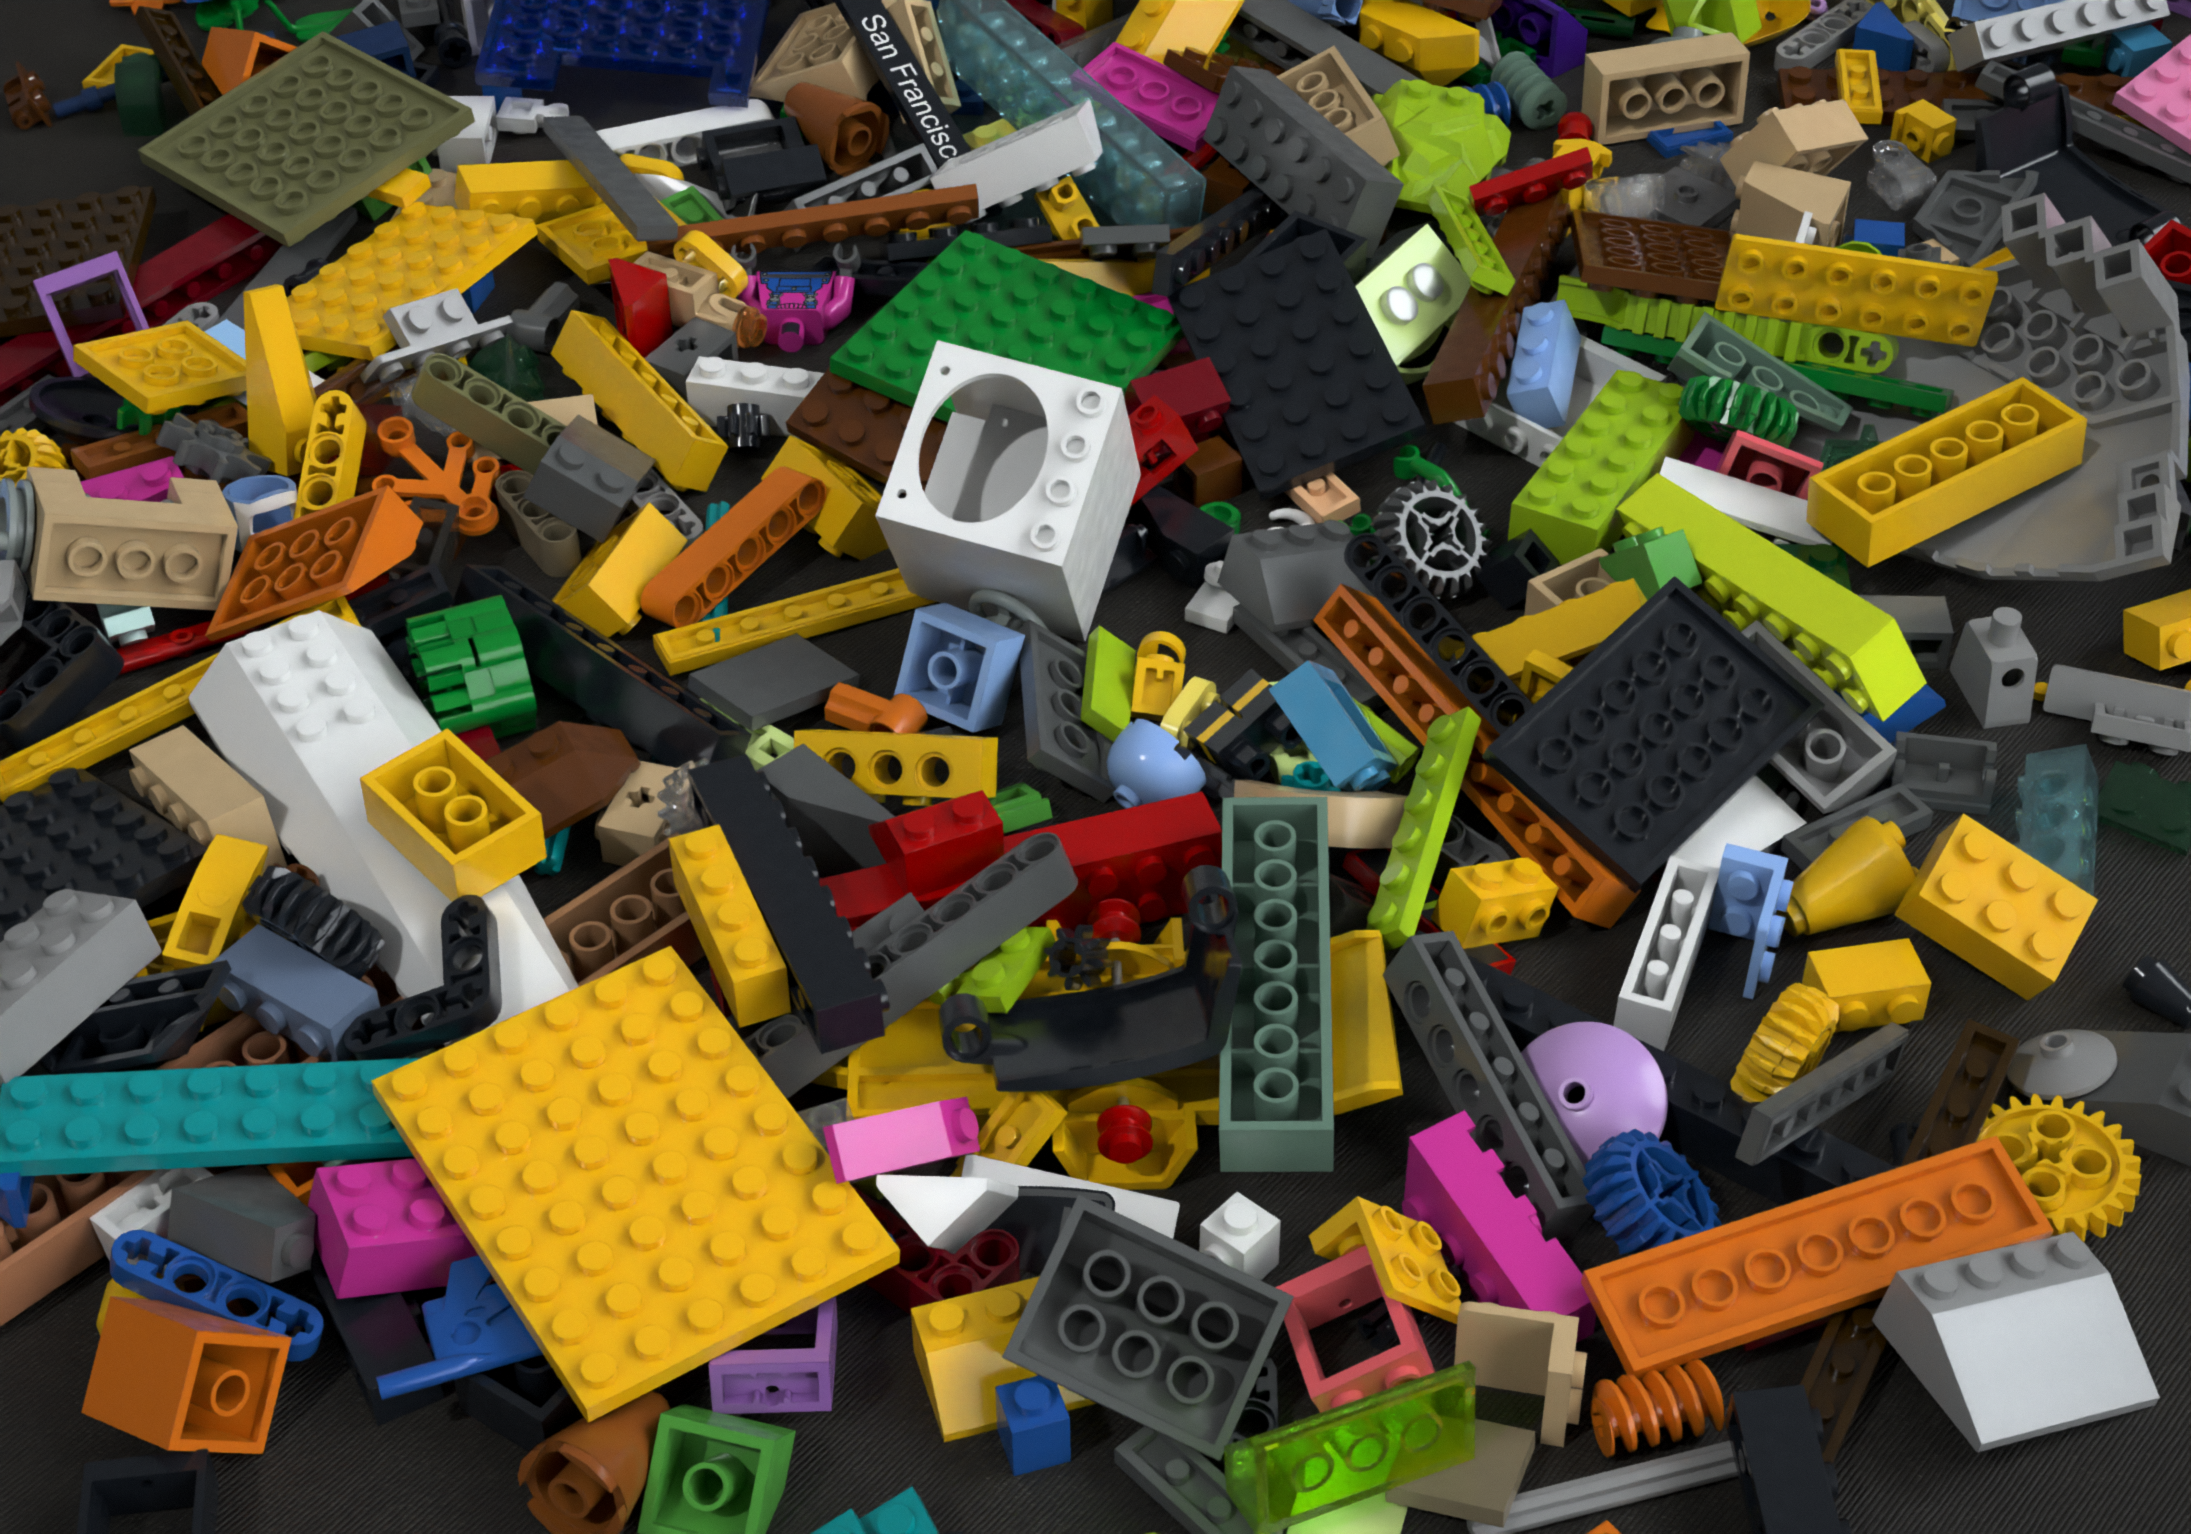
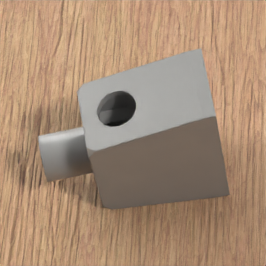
M2010 607L1997 608L1991 617L1971 619L1966 622L1950 665V672L1983 729L2029 723L2031 717L2038 658L2037 653L2020 627L2022 622L2021 613Z

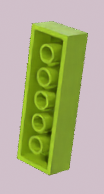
M1617 369L1512 502L1508 541L1531 528L1558 559L1559 565H1564L1600 548L1609 553L1613 548L1612 544L1617 542L1623 534L1622 528L1625 526L1616 508L1656 473L1660 474L1665 457L1678 460L1694 438L1695 431H1691V427H1687V423L1684 422L1685 419L1678 412V402L1684 387L1674 383L1666 384L1649 379L1637 372Z

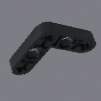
M471 894L461 896L451 902L442 914L443 986L366 1012L356 1017L346 1029L343 1038L344 1044L357 1061L401 1059L489 1027L498 1018L502 1008L498 927L495 915L482 898ZM469 927L473 935H467L464 930ZM482 954V958L477 965L469 970L460 971L462 964L468 958ZM427 1013H434L431 1022L425 1027L415 1031L412 1030L413 1024L421 1016Z

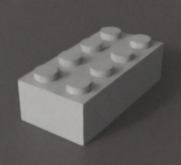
M71 889L60 890L46 898L43 902V907L26 922L13 926L5 933L4 940L0 942V1086H2V1082L7 1084L14 1077L24 1074L162 952L136 899Z

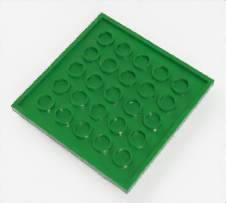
M965 230L830 357L829 372L914 407L936 342L939 340L1122 388L1123 395H1125L1129 382L1149 375L1179 343L1184 335L1174 314L1165 309H1159L1134 299L1128 294L1117 292L1097 284L1091 279L1080 277L1058 268L1054 264L1043 262L1021 253L1017 249L1006 247L980 234ZM951 396L938 408L934 417L949 422L952 412H956Z

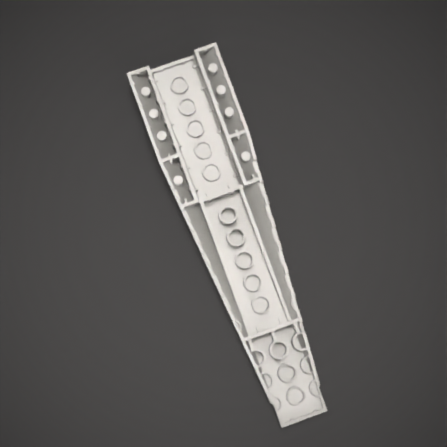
M317 610L306 615L294 617L292 620L273 627L249 633L245 637L226 643L188 697L191 707L223 759L264 796L279 843L289 855L293 854L299 861V864L305 865L314 871L319 878L320 888L327 890L331 895L343 901L348 907L357 911L362 918L369 921L371 926L379 931L385 945L378 954L380 957L375 964L382 972L386 971L396 983L397 991L403 999L443 986L441 918L451 901L367 821L360 777L442 731L374 633L369 629ZM519 874L480 897L495 915L498 927L502 1008L498 1018L489 1027L579 987ZM469 927L464 930L467 935H473ZM482 954L468 958L462 964L460 971L469 970L477 965L482 958ZM427 1013L421 1016L422 1023L425 1026L431 1022L434 1013ZM473 1034L444 1043V1045L447 1047Z

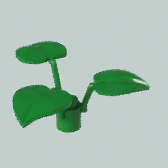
M212 0L198 2L196 22L198 27L205 31H210L211 26L227 28L234 22L236 23V29L244 30L242 19L250 16L258 9L259 0ZM262 0L288 32L296 34L298 41L302 43L307 42L322 31L329 34L355 8L311 14L298 19L294 25L287 20L271 0Z

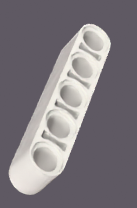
M750 99L596 131V133L618 157L623 154H634L665 160L677 167L697 163L696 148L702 147V131L774 120L775 118L763 101ZM760 148V149H754V150H748V151H742V152L724 154V155H720V157H721V158H724V157H729V156H733V155H738V154H743V153L758 151V150H762V149H766V148Z

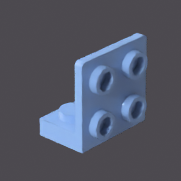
M1726 843L1708 929L1754 940L1743 993L1744 998L1753 1000L1758 981L1769 983L1776 953L1768 952L1767 949L1768 946L1779 947L1786 918L1777 916L1776 913L1777 910L1787 911L1794 881L1784 879L1788 858Z

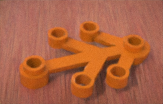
M395 416L387 418L380 423L377 433L382 450L392 457H402L424 480L399 479L393 475L384 474L373 480L372 491L389 485L399 497L445 499L451 506H427L416 500L405 502L422 520L423 525L421 529L426 523L454 524L456 529L465 535L479 536L490 532L497 525L499 520L498 509L489 499L492 486L495 485L496 480L501 475L497 459L491 456H484L474 461L472 469L475 481L472 492L466 494L460 488L466 460L472 458L475 454L474 440L459 431L450 434L446 440L448 455L443 471L415 444V432L410 420ZM485 470H492L488 473H482Z

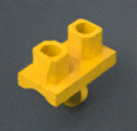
M1071 176L1060 180L1057 185L1045 191L1035 193L1034 198L1050 224L1052 234L1058 240L1078 239L1082 227H1100Z

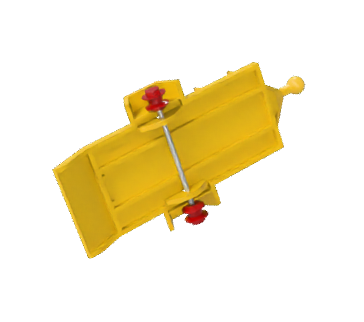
M1113 898L1103 900L1095 904L1088 914L1089 925H1093L1092 938H1109L1111 941L1106 948L1108 959L1114 963V967L1106 968L1099 975L1102 985L1099 987H1088L1083 983L1078 991L1065 990L1064 983L1066 978L1049 977L1047 975L1051 969L1048 956L1017 1000L1118 985L1183 965L1186 955L1183 942L1182 918H1171L1154 944L1139 945L1141 929L1139 927L1140 912L1133 903L1124 899ZM1046 920V927L1051 929L1055 941L1059 940L1056 930L1062 927L1057 920ZM1353 930L1330 938L1334 1116L1403 1095L1390 990L1383 977V973L1387 969L1383 936L1379 930ZM1076 954V960L1082 961V955ZM977 964L972 965L969 970H973ZM928 998L884 1029L885 1036L868 1040L810 1082L847 1090V1121L937 1101L967 1097L970 1109L977 1118L979 1129H982L1009 1093L996 1090L991 1065L962 1063L953 1060L947 1055L943 1048L938 1013L941 1005L931 1002ZM970 1023L962 1024L954 1030L968 1032L974 1029L976 1025ZM1220 1053L1196 1063L1145 1077L1098 1086L1046 1091L1068 1112L1052 1133L1053 1153L1072 1178L1124 1190L1166 1189L1171 1187L1198 1149L1196 1125H1219Z

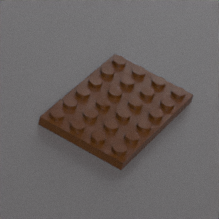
M1572 208L1570 223L1580 281L1587 283L1589 289L1611 292L1613 287L1631 289L1630 293L1632 295L1643 298H1655L1657 293L1674 295L1673 299L1675 301L1685 304H1699L1700 299L1716 301L1731 239L1736 234L1735 231L1574 208Z

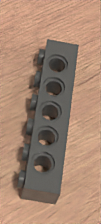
M1454 931L1410 936L1383 973L1388 987L1456 1114L1465 1110L1476 1125L1475 1130L1470 1133V1136L1482 1152L1491 1148L1494 1150L1505 1166L1500 1175L1515 1199L1525 1194L1537 1210L1536 1215L1542 1227V1237L1546 1242L1555 1237L1557 1240L1571 1238L1595 1210L1585 1198L1589 1192L1582 1180L1587 1174L1585 1168Z

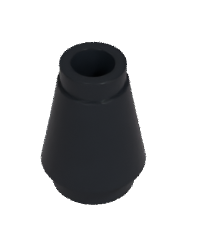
M2150 954L2147 955L2130 972L2122 987L2131 993L2130 1000L2181 1025L2186 1030L2191 1027V988L2165 959L2158 961Z

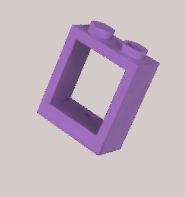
M117 251L33 280V286L73 377L96 378L73 361V346L52 300L53 296L112 275L135 330L150 329Z
M836 1296L761 1334L816 1333L815 1348L733 1351L731 1349L710 1360L709 1376L712 1412L744 1414L832 1411L838 1335ZM768 1386H776L779 1390L769 1392L766 1388Z

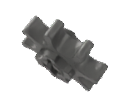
M178 412L175 414L172 422L164 421L155 441L159 446L176 451L173 459L175 464L179 466L185 465L194 474L209 477V480H216L218 484L228 483L230 479L236 481L240 478L266 475L272 462L268 457L251 452L248 446V438H243L235 430L219 426V423L214 420H200L196 424Z

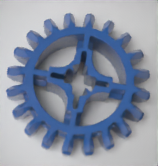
M1633 1129L1628 1133L1622 1132L1616 1137L1612 1136L1599 1146V1149L1592 1154V1158L1585 1164L1587 1174L1582 1180L1584 1186L1589 1190L1585 1196L1586 1201L1595 1208L1594 1220L1602 1223L1607 1231L1605 1237H1610L1616 1242L1621 1255L1625 1253L1633 1255L1722 1226L1721 1221L1716 1217L1719 1211L1718 1205L1710 1200L1708 1194L1711 1189L1703 1185L1698 1177L1699 1171L1693 1170L1687 1164L1684 1154L1678 1155L1675 1153L1670 1142L1667 1140L1660 1142L1652 1132L1643 1134V1132Z

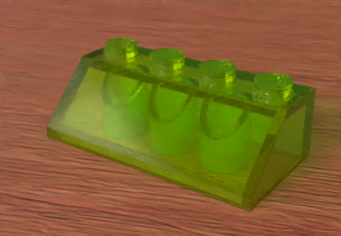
M1470 1360L1225 1445L1224 1460L1227 1494L1255 1534H1271L1475 1459L1476 1367Z

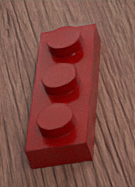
M1588 147L1469 186L1471 205L1478 216L1484 214L1494 216L1504 212L1509 206L1523 201L1533 203L1542 200L1548 193L1563 188L1566 190L1579 188L1587 180L1593 179V161Z

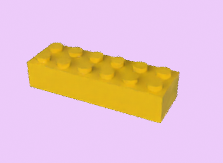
M2021 377L1809 477L1806 522L1869 568L2082 463L2087 419L2026 378Z

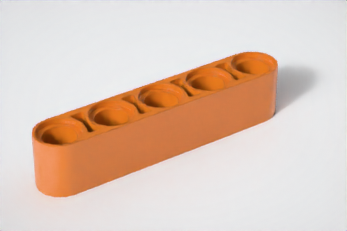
M786 466L775 469L649 581L641 595L642 611L645 615L675 628L698 623L819 513L825 503L827 493L823 481Z

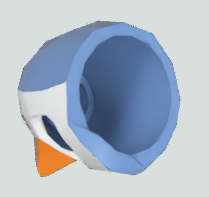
M257 475L240 478L226 485L222 493L238 525L235 549L242 553L250 535L293 520L298 495L295 482L281 475Z

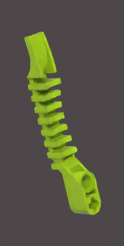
M1567 275L1559 277L1556 301L1565 299L1573 318L1598 322L1617 330L1629 329L1632 330V333L1640 335L1651 333L1654 334L1653 337L1661 339L1672 337L1675 338V341L1684 343L1704 312H1706L1774 357H1784L1783 361L1793 363L1797 360L1808 361L1859 372L1880 373L1896 360L1899 353V343L1894 335L1717 310L1714 303H1708L1705 306L1685 304L1675 301L1673 299L1674 295L1669 294L1662 298H1657L1658 293L1655 298H1643L1632 295L1630 293L1631 289L1613 287L1611 292H1600L1589 289L1587 283L1580 281V277ZM1834 332L1842 338L1844 342L1842 352L1831 353L1824 347L1823 337L1825 333ZM1876 341L1880 343V350L1887 352L1878 361L1873 360V352L1867 350Z

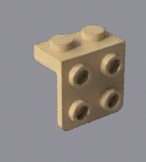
M1464 1302L1459 1306L1453 1377L1456 1381L1545 1396L1540 1444L1564 1447L1566 1424H1579L1587 1353L1575 1351L1579 1317L1560 1315L1552 1311L1539 1312L1505 1307L1491 1302Z

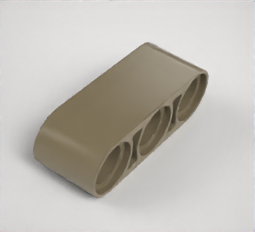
M513 470L500 475L496 480L495 488L500 517L504 527L544 573L552 577L570 576L582 561L577 528L523 498L534 475L523 470Z

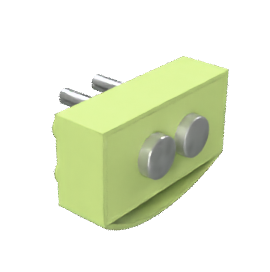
M1428 224L1399 245L1355 284L1405 385L1427 377L1434 360L1429 365L1421 368H1402L1400 365L1412 361L1429 349L1438 338L1444 325L1450 329L1471 286L1469 284V277L1461 269V264Z

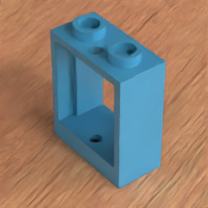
M1307 660L1268 689L1335 787L1351 792L1377 791L1391 780V776L1388 773L1399 766L1333 670Z

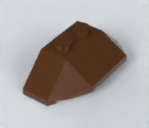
M558 721L544 730L534 733L531 737L489 758L485 762L541 813L545 839L607 806L624 786L629 774L634 773L641 765L620 729Z

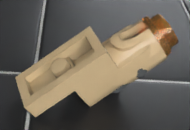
M646 251L634 262V264L666 274L672 325L682 328L691 319L697 317L736 332L737 348L757 347L763 341L767 331L766 316L761 314L756 307L746 305L745 302L724 294H719L716 272L679 262Z

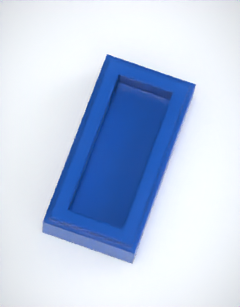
M1714 121V128L1673 134L1674 128L1650 131L1645 140L1665 158H1670L1732 141L1734 132L1721 121Z

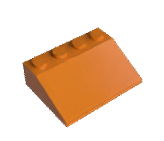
M389 485L250 535L205 636L212 642L356 591L408 558L414 552L416 540L423 525L422 520Z

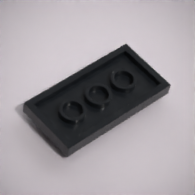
M1030 216L1008 219L1009 227L1002 228L998 227V222L993 221L968 224L970 232L980 234L1006 247L1052 242L1051 226L1040 224L1038 217ZM943 226L928 228L929 236L917 238L916 231L888 233V241L879 242L880 258L892 261L939 255L963 232L958 233L957 227Z

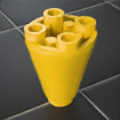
M1865 816L1852 823L1793 880L1794 883L1787 911L1777 910L1776 913L1777 916L1786 918L1785 930L1793 937L1802 933L1811 935L1895 913L1919 871L1916 867L1911 866L1902 850L1906 847V840L1898 826L1893 821L1881 824L1870 816Z

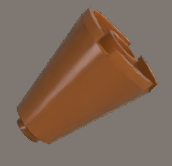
M808 82L796 84L785 96L784 111L788 117L795 116L802 135L811 145H818L821 158L832 171L846 177L871 166L872 164L868 160L875 151L881 154L885 148L889 135V119L877 104Z
M650 1391L589 1423L583 1417L535 1445L521 1460L517 1477L520 1487L527 1481L533 1496L527 1505L532 1514L549 1532L553 1534L621 1533L647 1483L660 1414L671 1409L668 1401L661 1394Z

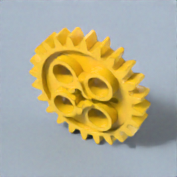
M2032 1094L2030 1105L2023 1106L2016 1097L2012 1096L2009 1099V1109L2006 1111L2000 1106L1993 1104L1977 1142L1997 1135L2053 1228L2051 1236L2074 1231L2081 1241L2085 1243L2087 1230L2100 1238L2106 1237L2107 1223L2120 1227L2123 1223L2124 1212H2133L2135 1197L2139 1196L2141 1174H2139L2141 1158L2133 1155L2135 1143L2133 1139H2121L2122 1125L2113 1124L2104 1127L2105 1112L2101 1110L2091 1116H2087L2084 1114L2083 1101L2077 1102L2071 1109L2063 1107V1100L2060 1095L2055 1096L2051 1105H2043L2039 1095Z

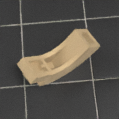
M1235 780L1234 797H1327L1328 847L1392 848V839L1398 831L1404 812V802L1408 797L1380 791L1340 792L1310 790L1253 780Z

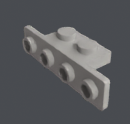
M458 288L389 308L382 317L401 349L375 357L360 374L363 383L380 379L382 383H386L399 377L408 369L414 368L416 372H420L426 357L431 354H446L458 360L467 355L472 349L481 347L483 351L492 349L505 340L503 334L514 322L510 315L478 325Z
M2060 664L2052 666L2043 704L2044 711L2091 721V732L2099 734L2100 740L2110 744L2128 745L2129 740L2149 744L2148 749L2159 754L2178 755L2179 750L2191 753V690Z

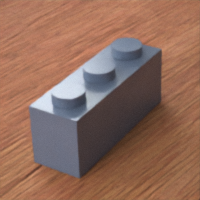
M259 924L211 962L227 960L231 967V971L218 994L219 999L226 1007L235 1012L240 1010L258 1020L267 1031L273 1034L281 1033L298 1043L307 1054L313 1057L319 1055L329 1062L346 1061L352 1056L343 1040L346 1029L356 1017L380 1008L375 988Z

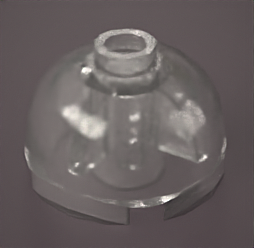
M1656 173L1633 174L1634 177L1620 178V176H1612L1587 181L1584 191L1587 210L1618 216L1657 220L1666 205L1667 189L1665 175Z

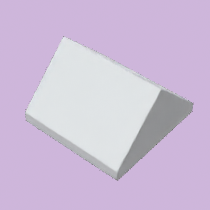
M878 1174L876 1178V1187L928 1247L957 1252L975 1235L984 1231L1018 1199V1186L989 1178Z

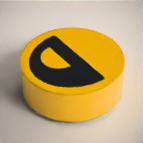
M1156 631L1149 633L1142 639L1137 652V658H1146L1150 654H1163L1172 657L1174 662L1184 664L1186 649L1183 642L1174 634Z

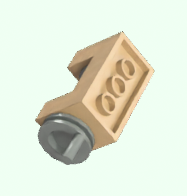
M27 467L26 479H20L17 482L16 488L11 478H3L0 481V560L16 561L21 574L25 575L33 600L217 610L230 581L238 525L216 480L170 477L167 499L161 502L93 498L84 492L76 470Z

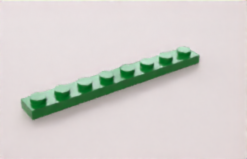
M1608 325L1604 326L1601 339L1602 344L1612 345L1613 350L1622 355L1638 356L1639 351L1655 354V361L1665 364L1671 363L1683 345V342L1675 341V338L1672 337L1661 339L1653 337L1654 334L1651 333L1640 335L1632 333V330L1629 329L1617 330ZM1775 356L1842 400L1850 399L1851 394L1866 397V403L1874 407L1891 409L1894 403L1910 406V413L1929 418L1937 417L1938 412L1945 413L1952 404L1954 390L1808 361L1797 360L1793 363L1783 361L1784 357Z

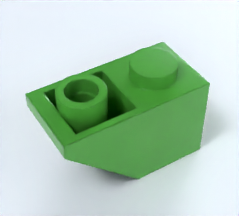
M1661 526L1612 544L1615 553L1599 558L1601 568L1616 582H1623L1634 578L1647 601L1674 576L1688 588L1703 583L1683 529L1665 535Z

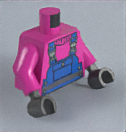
M750 243L751 256L748 259H740L736 256L735 245L731 248V257L745 269L749 281L747 288L738 295V300L745 302L746 305L754 309L756 316L755 329L763 330L765 343L777 344L786 352H797L803 345H819L825 342L830 329H834L850 315L855 278L851 276L861 265V257L856 245L853 247V255L845 260L842 259L843 249L841 244L838 243L834 247L833 256L840 270L839 276H836V271H757L756 276L752 275V270L757 263L755 246Z

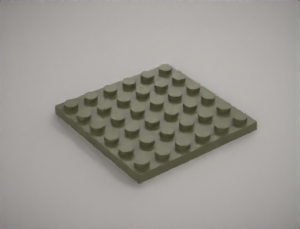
M322 31L138 150L143 164L289 248L293 244L302 241L308 234L324 223L336 218L339 213L357 201L366 198L370 192L419 159L428 156L432 150L450 138L459 135L463 129L474 123L475 119L470 107Z

